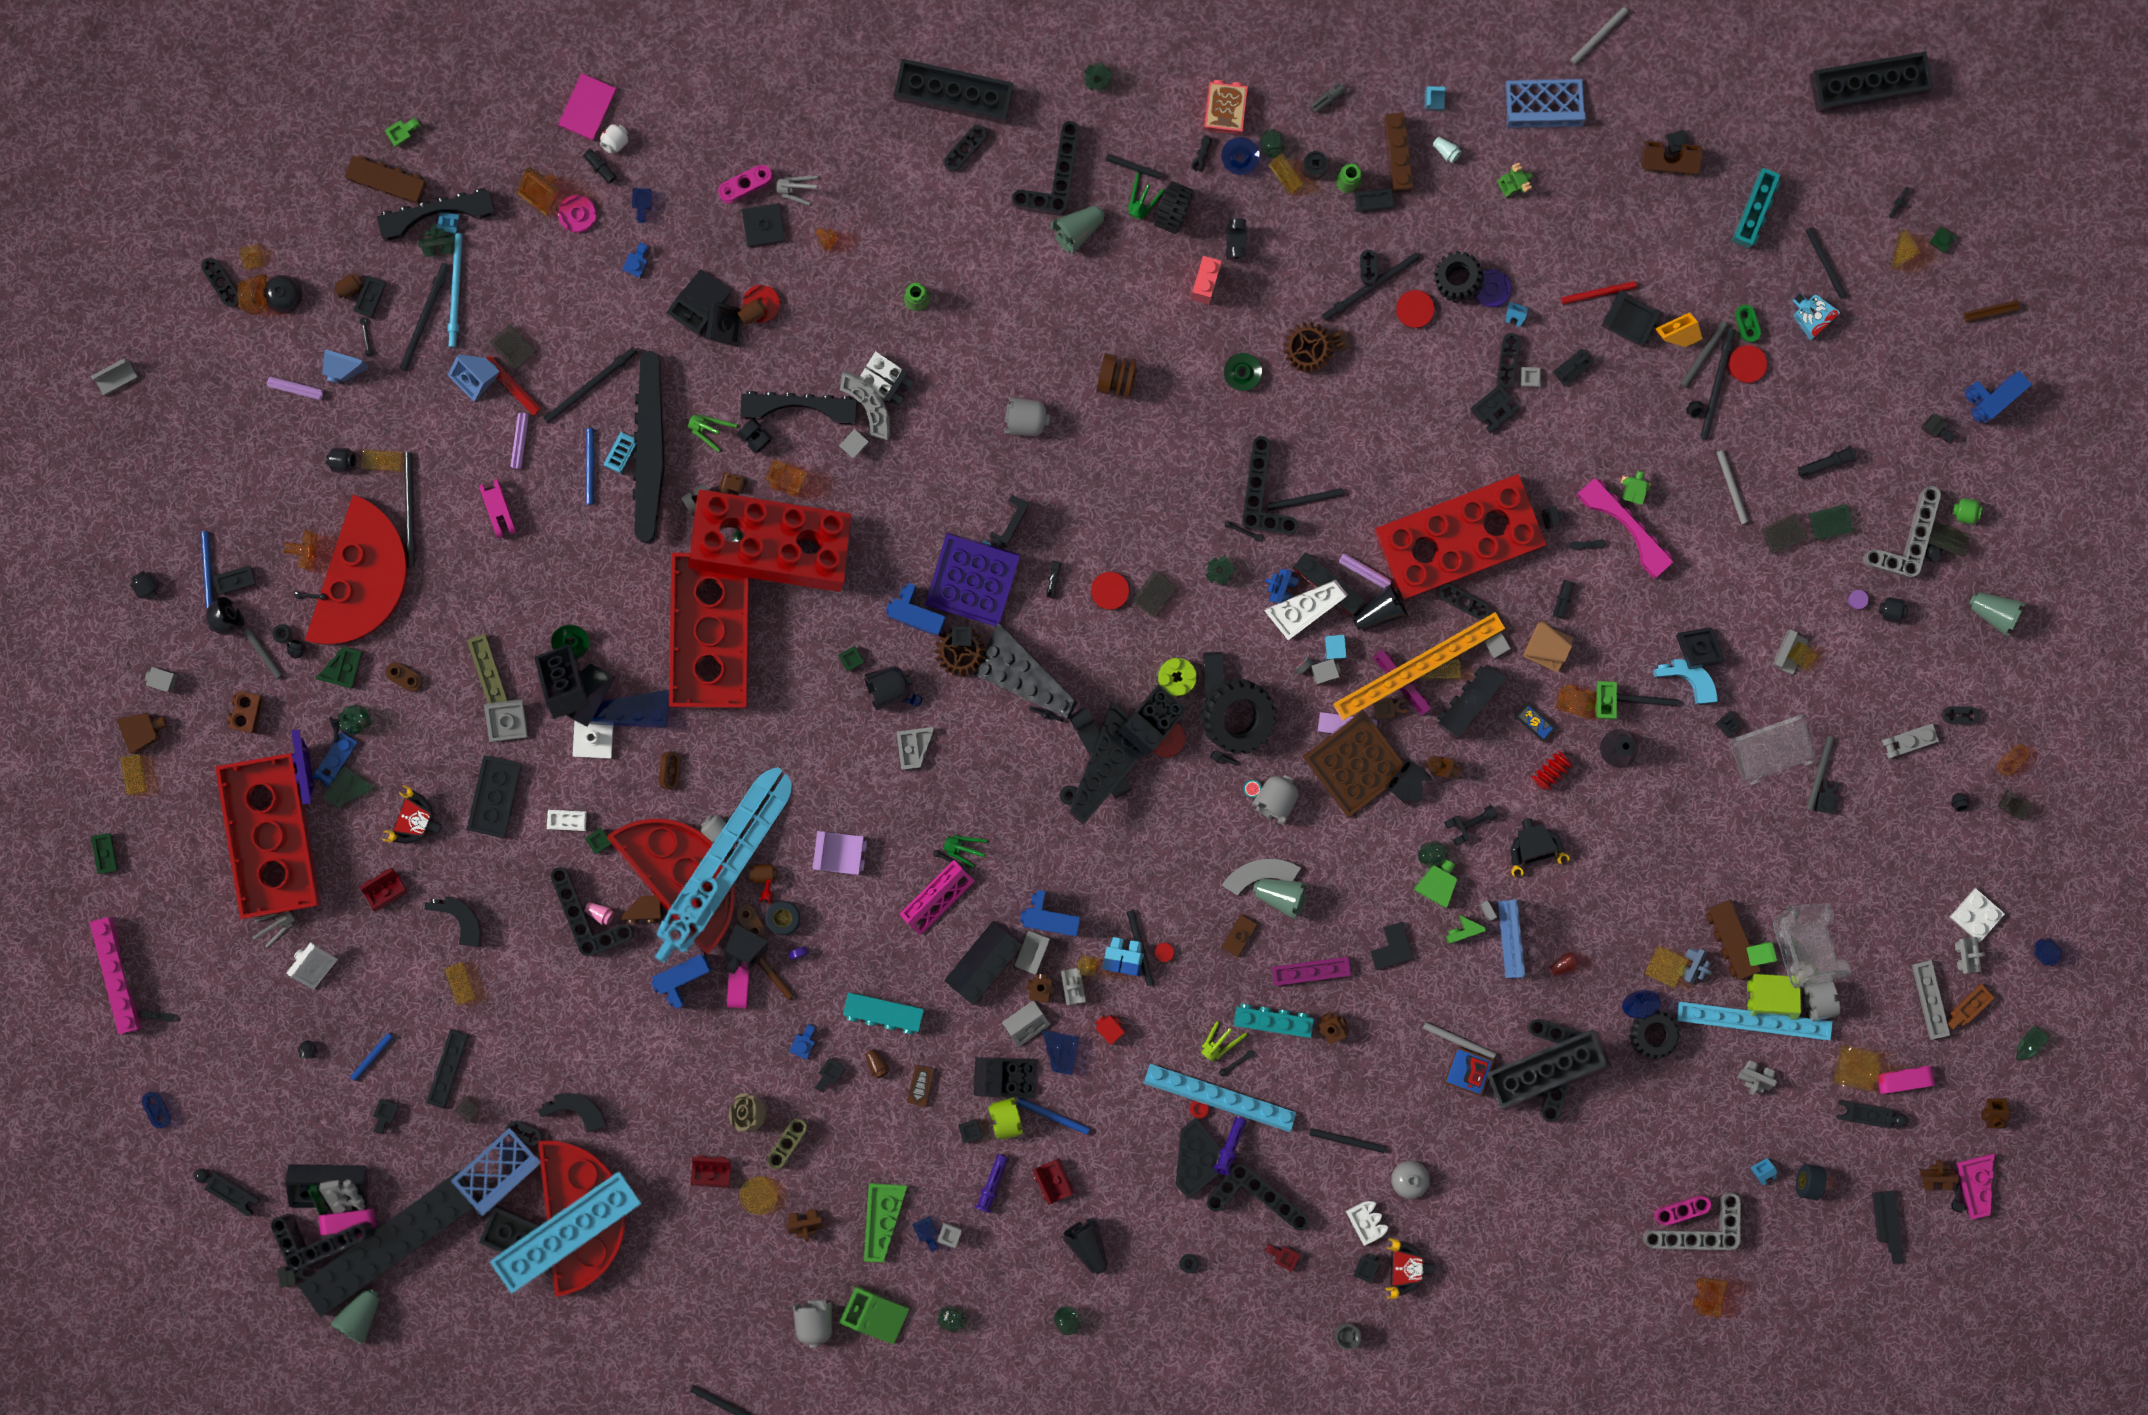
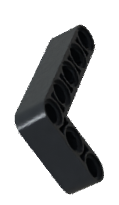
M1074 121L1065 122L1061 129L1052 193L1017 190L1012 196L1013 205L1016 209L1057 216L1063 215L1066 212L1079 135V127ZM1072 127L1075 129V133L1068 135L1065 133V129ZM1070 146L1073 150L1071 153L1066 154L1062 151V148ZM1066 164L1070 169L1068 172H1061L1059 167ZM1059 183H1064L1067 188L1064 191H1059L1056 186ZM1024 196L1026 202L1019 204L1016 202V198ZM1036 199H1043L1045 204L1042 207H1038L1034 202ZM1055 202H1062L1064 207L1060 210L1053 207Z
M1259 436L1252 444L1242 525L1250 531L1289 536L1297 530L1298 523L1296 519L1289 516L1261 513L1270 441L1264 436ZM1263 441L1266 444V449L1258 450L1256 443ZM1255 460H1261L1264 464V467L1262 469H1256L1253 465V462ZM1259 479L1261 486L1254 488L1251 485V480ZM1249 498H1256L1259 502L1258 506H1250L1248 503ZM1248 516L1254 517L1256 524L1249 526L1246 523V518ZM1272 519L1275 522V526L1267 528L1265 520ZM1285 522H1292L1294 529L1292 531L1285 530Z
M1085 706L1073 713L1069 720L1089 755H1091L1099 731L1094 724V719ZM1124 777L1111 793L1114 799H1117L1132 789Z
M562 867L553 869L551 872L552 883L582 955L593 956L628 942L633 938L634 930L626 924L594 935L569 871ZM562 870L565 873V878L559 882L556 879V873ZM567 888L572 891L570 899L563 897V891ZM573 906L579 909L577 917L570 915V909ZM580 924L586 927L584 935H579L577 932V927ZM622 928L629 930V936L626 939L620 936ZM605 935L611 937V943L608 946L602 943V938ZM587 942L593 944L594 948L591 953H587L584 950V945Z
M1532 1019L1527 1025L1528 1032L1531 1035L1557 1044L1568 1040L1573 1034L1576 1036L1581 1034L1541 1019ZM1535 1022H1539L1542 1026L1539 1033H1535L1532 1030ZM1554 1028H1557L1560 1032V1036L1557 1039H1553L1550 1035ZM1569 1085L1558 1089L1560 1091V1098L1558 1100H1553L1551 1093L1545 1095L1540 1110L1543 1120L1555 1122L1559 1118ZM1548 1108H1553L1554 1116L1548 1119L1545 1116V1111Z
M1242 1163L1234 1164L1230 1168V1175H1225L1206 1199V1204L1210 1210L1220 1211L1242 1185L1294 1229L1302 1231L1309 1224V1220L1303 1212ZM1237 1167L1244 1168L1245 1174L1242 1177L1235 1176L1234 1171ZM1251 1180H1259L1260 1186L1258 1189L1252 1190L1249 1187ZM1225 1182L1232 1183L1233 1188L1230 1192L1222 1190V1185ZM1269 1191L1275 1195L1274 1200L1271 1202H1267L1264 1199V1195ZM1213 1197L1220 1199L1221 1202L1218 1207L1210 1205V1200ZM1282 1204L1289 1205L1290 1210L1287 1214L1280 1213L1279 1208ZM1298 1216L1304 1217L1305 1220L1304 1224L1300 1227L1294 1224V1220Z
M283 1214L274 1218L271 1222L272 1232L284 1260L291 1270L303 1268L370 1238L374 1233L373 1225L368 1221H362L306 1246L296 1220L291 1214Z

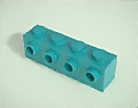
M1762 168L1759 171L1731 242L1748 249L1753 244L1756 245L1760 235L1757 234L1760 227H1763L1767 218L1764 216L1766 210H1770L1774 200L1771 199L1774 192H1777L1781 182L1778 181L1780 174L1766 168Z
M848 992L843 1015L847 1016L846 1020L858 1022V1019L866 1020L865 1024L877 1026V1023L884 1024L885 1029L895 1030L898 1027L903 1029V1033L914 1035L915 1031L919 1032L924 1009Z
M1241 1004V1007H1236L1233 1026L1311 1038L1313 1019L1309 1018L1310 1014L1298 1012V1016L1290 1015L1291 1011L1280 1009L1279 1013L1271 1012L1272 1008L1260 1007V1010L1252 1009V1005Z

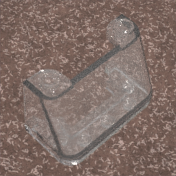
M1805 713L1727 740L1743 784L1748 782L1749 786L1759 783V778L1801 763L1803 766L1814 763L1813 759L1817 758Z
M1830 903L1790 905L1774 919V931L1791 985L1794 988H1803L1843 979L1852 974L1846 959L1837 960L1827 926L1831 924L1834 918Z

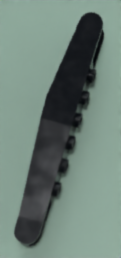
M646 351L640 357L639 393L635 395V404L638 405V412H635V424H638V429L634 432V443H637V451L634 450L636 470H633V481H636V489H633V500H635V535L641 542L646 544L653 542L656 538L665 471L660 376L661 362L658 355L653 351Z

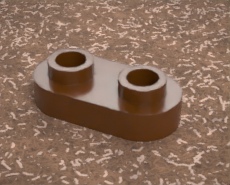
M397 662L387 666L385 671L387 678L404 689L414 692L422 686L421 676ZM397 668L398 674L394 676L392 670ZM410 678H414L415 683L413 685H409L408 683Z
M667 751L661 757L659 784L663 789L673 790L678 785L681 759L677 752Z
M750 905L739 907L737 919L740 925L750 932L753 928H757L759 931L757 935L763 938L765 928L755 909ZM744 911H748L750 913V916L748 918L743 917Z

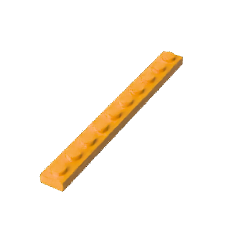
M1495 612L1335 702L1333 705L1342 721L1501 632L1505 627Z

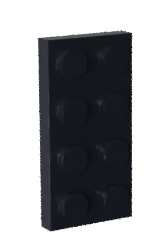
M483 755L467 826L468 831L500 838L506 837L522 763Z

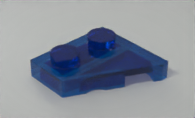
M1042 1030L1052 1071L1073 1075L1080 1037Z

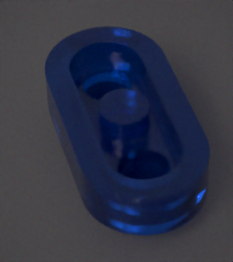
M154 1091L146 1093L142 1097V1106L151 1124L159 1129L167 1127L171 1122V1115L162 1096ZM152 1097L156 1099L154 1105L150 1103ZM160 1115L164 1116L163 1122H160L158 1120V1117Z

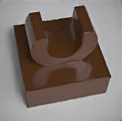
M1343 329L1331 333L1332 337L1328 341H1334V344L1330 345L1329 348L1335 349L1331 354L1350 348Z

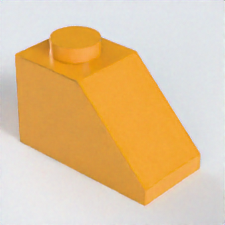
M1690 312L1656 328L1657 333L1664 341L1687 347L1702 340L1698 321Z

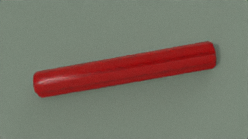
M492 356L486 357L499 371L496 378L533 416L538 414L541 407Z

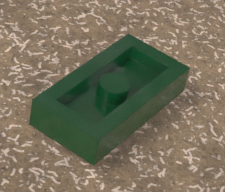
M112 833L91 836L97 874L118 871Z

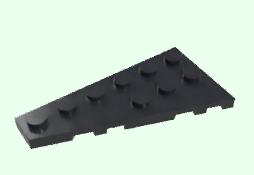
M998 623L986 647V652L983 654L985 659L980 660L982 664L977 667L974 675L1070 719L1077 701L1002 624Z
M1114 702L1110 703L1069 813L1082 825L1088 821L1143 756L1139 749L1118 732L1129 716Z

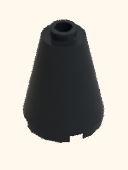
M1388 585L1354 615L1355 619L1353 622L1358 630L1362 629L1365 632L1405 620L1409 616L1394 588Z
M1612 730L1601 741V756L1611 766H1628L1637 757V740L1626 730Z
M1088 1218L1086 1219L1087 1223L1081 1224V1222H1078L1064 1231V1236H1061V1238L1091 1273L1100 1274L1106 1270L1108 1261L1096 1219Z

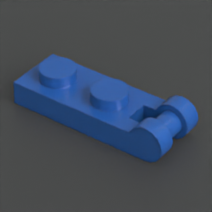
M341 732L339 734V742H334L312 778L317 781L321 780L329 788L358 742ZM326 768L332 771L329 776L324 774Z

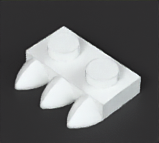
M1372 1201L1362 1202L1346 1211L1364 1246L1382 1237L1388 1229L1386 1225L1375 1226L1380 1221L1382 1215L1379 1213L1369 1214L1376 1204Z

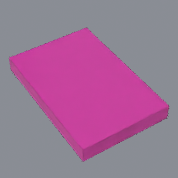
M581 73L558 125L594 141L617 89Z

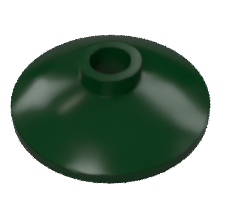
M1238 353L1231 356L1224 366V378L1227 384L1235 390H1250L1261 379V365L1254 356L1248 353ZM1245 370L1246 375L1240 376L1239 371Z
M568 624L557 628L553 632L551 646L554 650L571 644L578 658L586 653L590 640L583 628Z

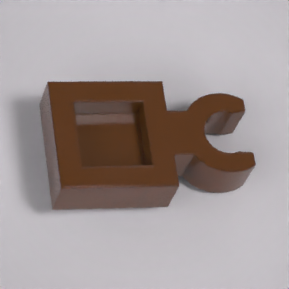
M1392 698L1381 699L1373 704L1375 720L1393 718L1396 711L1400 714L1408 712L1399 708L1400 703H1405L1406 699H1400L1396 703H1393Z

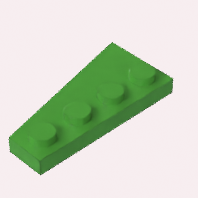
M869 1183L864 1261L884 1262L908 1185Z

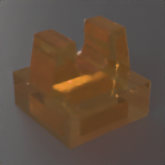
M818 227L814 232L819 238V245L826 252L839 238L830 227L827 231Z

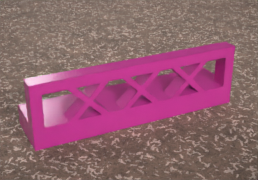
M953 860L900 915L907 924L921 935L975 880ZM965 876L967 880L962 885H958V881ZM952 891V895L949 898L944 899V895L947 892ZM934 905H938V909L935 912H930ZM925 918V922L920 927L915 925L920 919Z

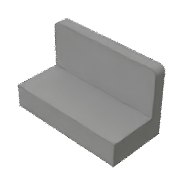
M125 358L91 376L98 384L104 396L138 379L130 361Z
M1793 630L1787 631L1772 666L1789 674H1794L1808 643L1807 639L1797 635L1798 632Z
M1028 931L1015 967L1036 975L1050 939Z
M1031 1001L1002 1022L1019 1047L1050 1025L1034 1001Z

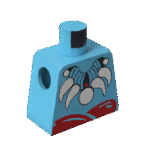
M1799 293L1792 300L1800 308L1793 316L1810 340L1840 313L1816 294L1807 300Z

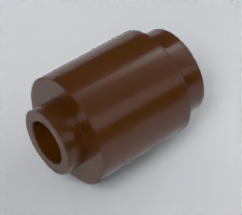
M354 273L335 283L337 287L334 290L340 299L342 297L348 299L360 291L364 284L357 274Z
M754 299L740 308L741 311L738 312V315L745 326L749 323L751 325L765 316L764 311L767 309L761 300L757 302Z
M756 864L754 867H750V882L765 884L767 879H770L771 883H774V879H777V868H773V864Z

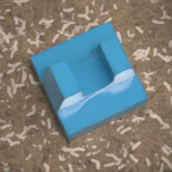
M440 212L437 231L456 234L460 216L458 214Z
M1509 302L1506 323H1510L1511 318H1517L1516 326L1520 327L1526 319L1528 307Z
M1768 1158L1750 1167L1763 1186L1767 1184L1765 1180L1771 1177L1773 1180L1777 1178L1776 1168Z

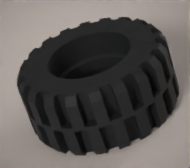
M1232 678V681H1222L1221 686L1215 685L1212 694L1208 692L1205 696L1208 700L1206 703L1203 702L1201 706L1204 712L1200 713V719L1203 720L1201 725L1203 730L1206 731V736L1215 745L1233 754H1240V752L1248 754L1251 753V749L1257 751L1260 749L1259 745L1261 743L1266 744L1269 741L1267 739L1268 735H1273L1275 731L1272 729V726L1277 724V719L1274 718V715L1277 714V709L1273 706L1274 701L1266 690L1249 680ZM1236 700H1248L1254 708V717L1250 726L1239 733L1227 731L1223 724V716L1227 707Z

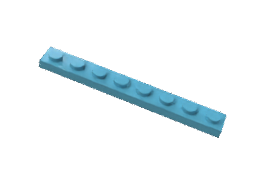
M1678 1002L1676 1021L1822 1040L1831 1039L1833 1022L1825 1020L1812 1022L1810 1018L1798 1017L1797 1020L1789 1019L1787 1015L1757 1013L1754 1017L1751 1016V1011L1686 1002Z
M1152 1064L1149 1065L1144 1084L1288 1132L1291 1131L1296 1112Z

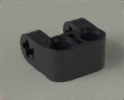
M1229 219L1227 224L1226 260H1246V219Z

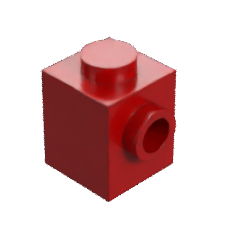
M1103 1015L1095 1022L1097 1024L1096 1030L1110 1045L1125 1033L1120 1027L1122 1025L1121 1021L1115 1015L1113 1017Z

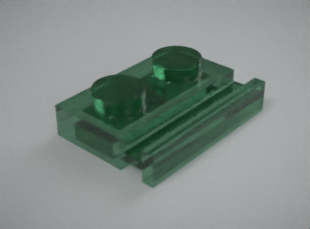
M1847 504L1808 514L1815 535V541L1854 531Z

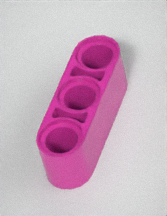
M739 967L735 974L729 972L727 1008L747 1009L750 970Z
M1932 1066L1877 1074L1880 1094L1935 1085Z
M1696 1195L1659 1207L1654 1213V1218L1661 1225L1674 1224L1707 1213L1711 1208V1202L1707 1197ZM1703 1199L1705 1207L1699 1210L1696 1203L1698 1200ZM1681 1205H1685L1687 1208V1212L1684 1215H1679L1678 1208ZM1663 1211H1667L1669 1215L1666 1221L1660 1220V1214Z
M375 1209L319 1215L321 1235L335 1234L362 1221L370 1222L375 1229L377 1228Z

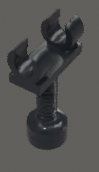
M1492 805L1484 808L1483 814H1479L1473 819L1468 820V822L1461 823L1457 815L1445 821L1444 824L1447 829L1455 824L1458 825L1462 835L1452 839L1455 846L1470 839L1466 833L1468 828L1487 819L1493 821L1498 817Z

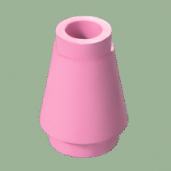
M591 902L586 905L584 910L585 913L601 925H609L615 913L610 907Z

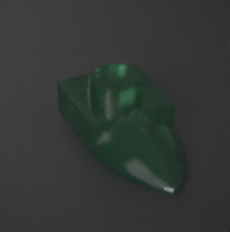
M2034 1024L2022 1038L2017 1048L2016 1060L2020 1061L2032 1057L2048 1041L2050 1036Z

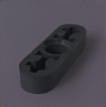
M973 126L944 159V166L948 171L955 172L959 170L985 141L986 130L983 126ZM981 130L982 138L977 137L974 140V143H976V145L974 146L973 143L967 138L970 137V139L972 140V138L975 136L974 131L978 132ZM964 143L969 144L971 150L969 153L964 154L960 151V146ZM957 151V153H958L961 157H963V160H961V158L959 157V158L956 160L957 166H954V165H952L951 167L948 166V165H949V161H948V160H949V159L954 160L955 157L957 156V154H955L954 152Z
M206 258L201 264L202 271L222 302L230 308L237 307L240 304L241 297L217 260ZM207 264H215L213 268L219 274L214 275L211 270H206L208 268ZM219 278L226 279V285L223 288L216 286V281ZM228 290L232 296H236L234 298V303H231L230 301L227 302L229 297L227 296L225 291Z
M1515 333L1506 334L1501 344L1496 381L1504 389L1511 387L1515 380L1520 339ZM1510 337L1516 342L1511 348V351H1515V354L1504 352V349L1508 350L1509 343H1506V340H1509ZM1505 356L1513 358L1511 366H1506L1503 363ZM1501 368L1505 370L1512 369V372H1508L1507 377L1511 381H1508L1507 384H1503V380H1500L1505 375V371H1501Z
M1451 584L1442 585L1438 590V596L1442 601L1478 620L1486 618L1490 613V608L1486 603ZM1450 588V593L1456 595V592L1460 593L1456 597L1455 603L1451 601L1453 597H1444L1443 589ZM1464 596L1469 599L1467 607L1459 605L1460 597ZM1473 601H1475L1476 604L1474 606L1477 608L1483 606L1486 613L1478 616L1477 610L1472 609V612H1470L1468 609L1472 606Z

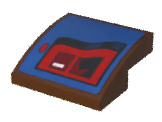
M1456 1047L1444 1083L1483 1097L1489 1081L1487 1073L1492 1071L1495 1060Z

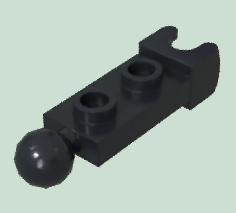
M1843 1100L1838 1102L1839 1105L1845 1106L1847 1110L1843 1115H1836V1119L1884 1128H1890L1891 1123L1897 1128H1904L1908 1123V1118L1905 1114L1897 1113L1895 1116L1892 1115L1893 1109Z
M199 1168L195 1171V1181L200 1184L207 1183L204 1190L236 1208L246 1216L250 1217L253 1215V1211L248 1207L249 1202L255 1204L261 1202L259 1197L251 1192L249 1193L216 1172L210 1177L209 1172L204 1168Z

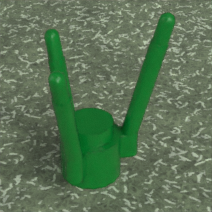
M1137 172L1130 204L1127 209L1130 210L1128 213L1130 216L1142 220L1143 216L1147 217L1149 211L1165 190L1161 189L1146 208L1143 202L1150 188V185L1147 184L1140 201L1135 202L1140 173Z
M957 835L953 837L948 836L943 850L947 851L948 855L955 857L970 867L974 868L975 865L956 853L962 850L977 856H986L984 853L962 846L960 841L987 843V839L960 837Z

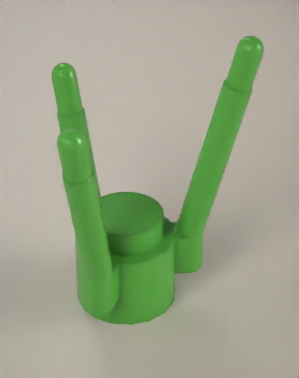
M694 414L689 421L688 427L693 429V434L699 436L717 452L721 450L700 433V431L704 432L707 429L719 434L718 430L707 425V421L738 428L737 424L710 418L703 414L700 416Z

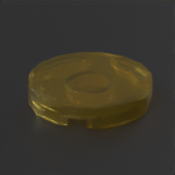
M755 1176L748 1179L740 1190L742 1206L754 1215H763L770 1212L778 1200L776 1185L769 1178L763 1176Z

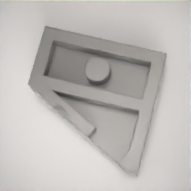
M933 727L897 732L901 770L921 768L934 731Z

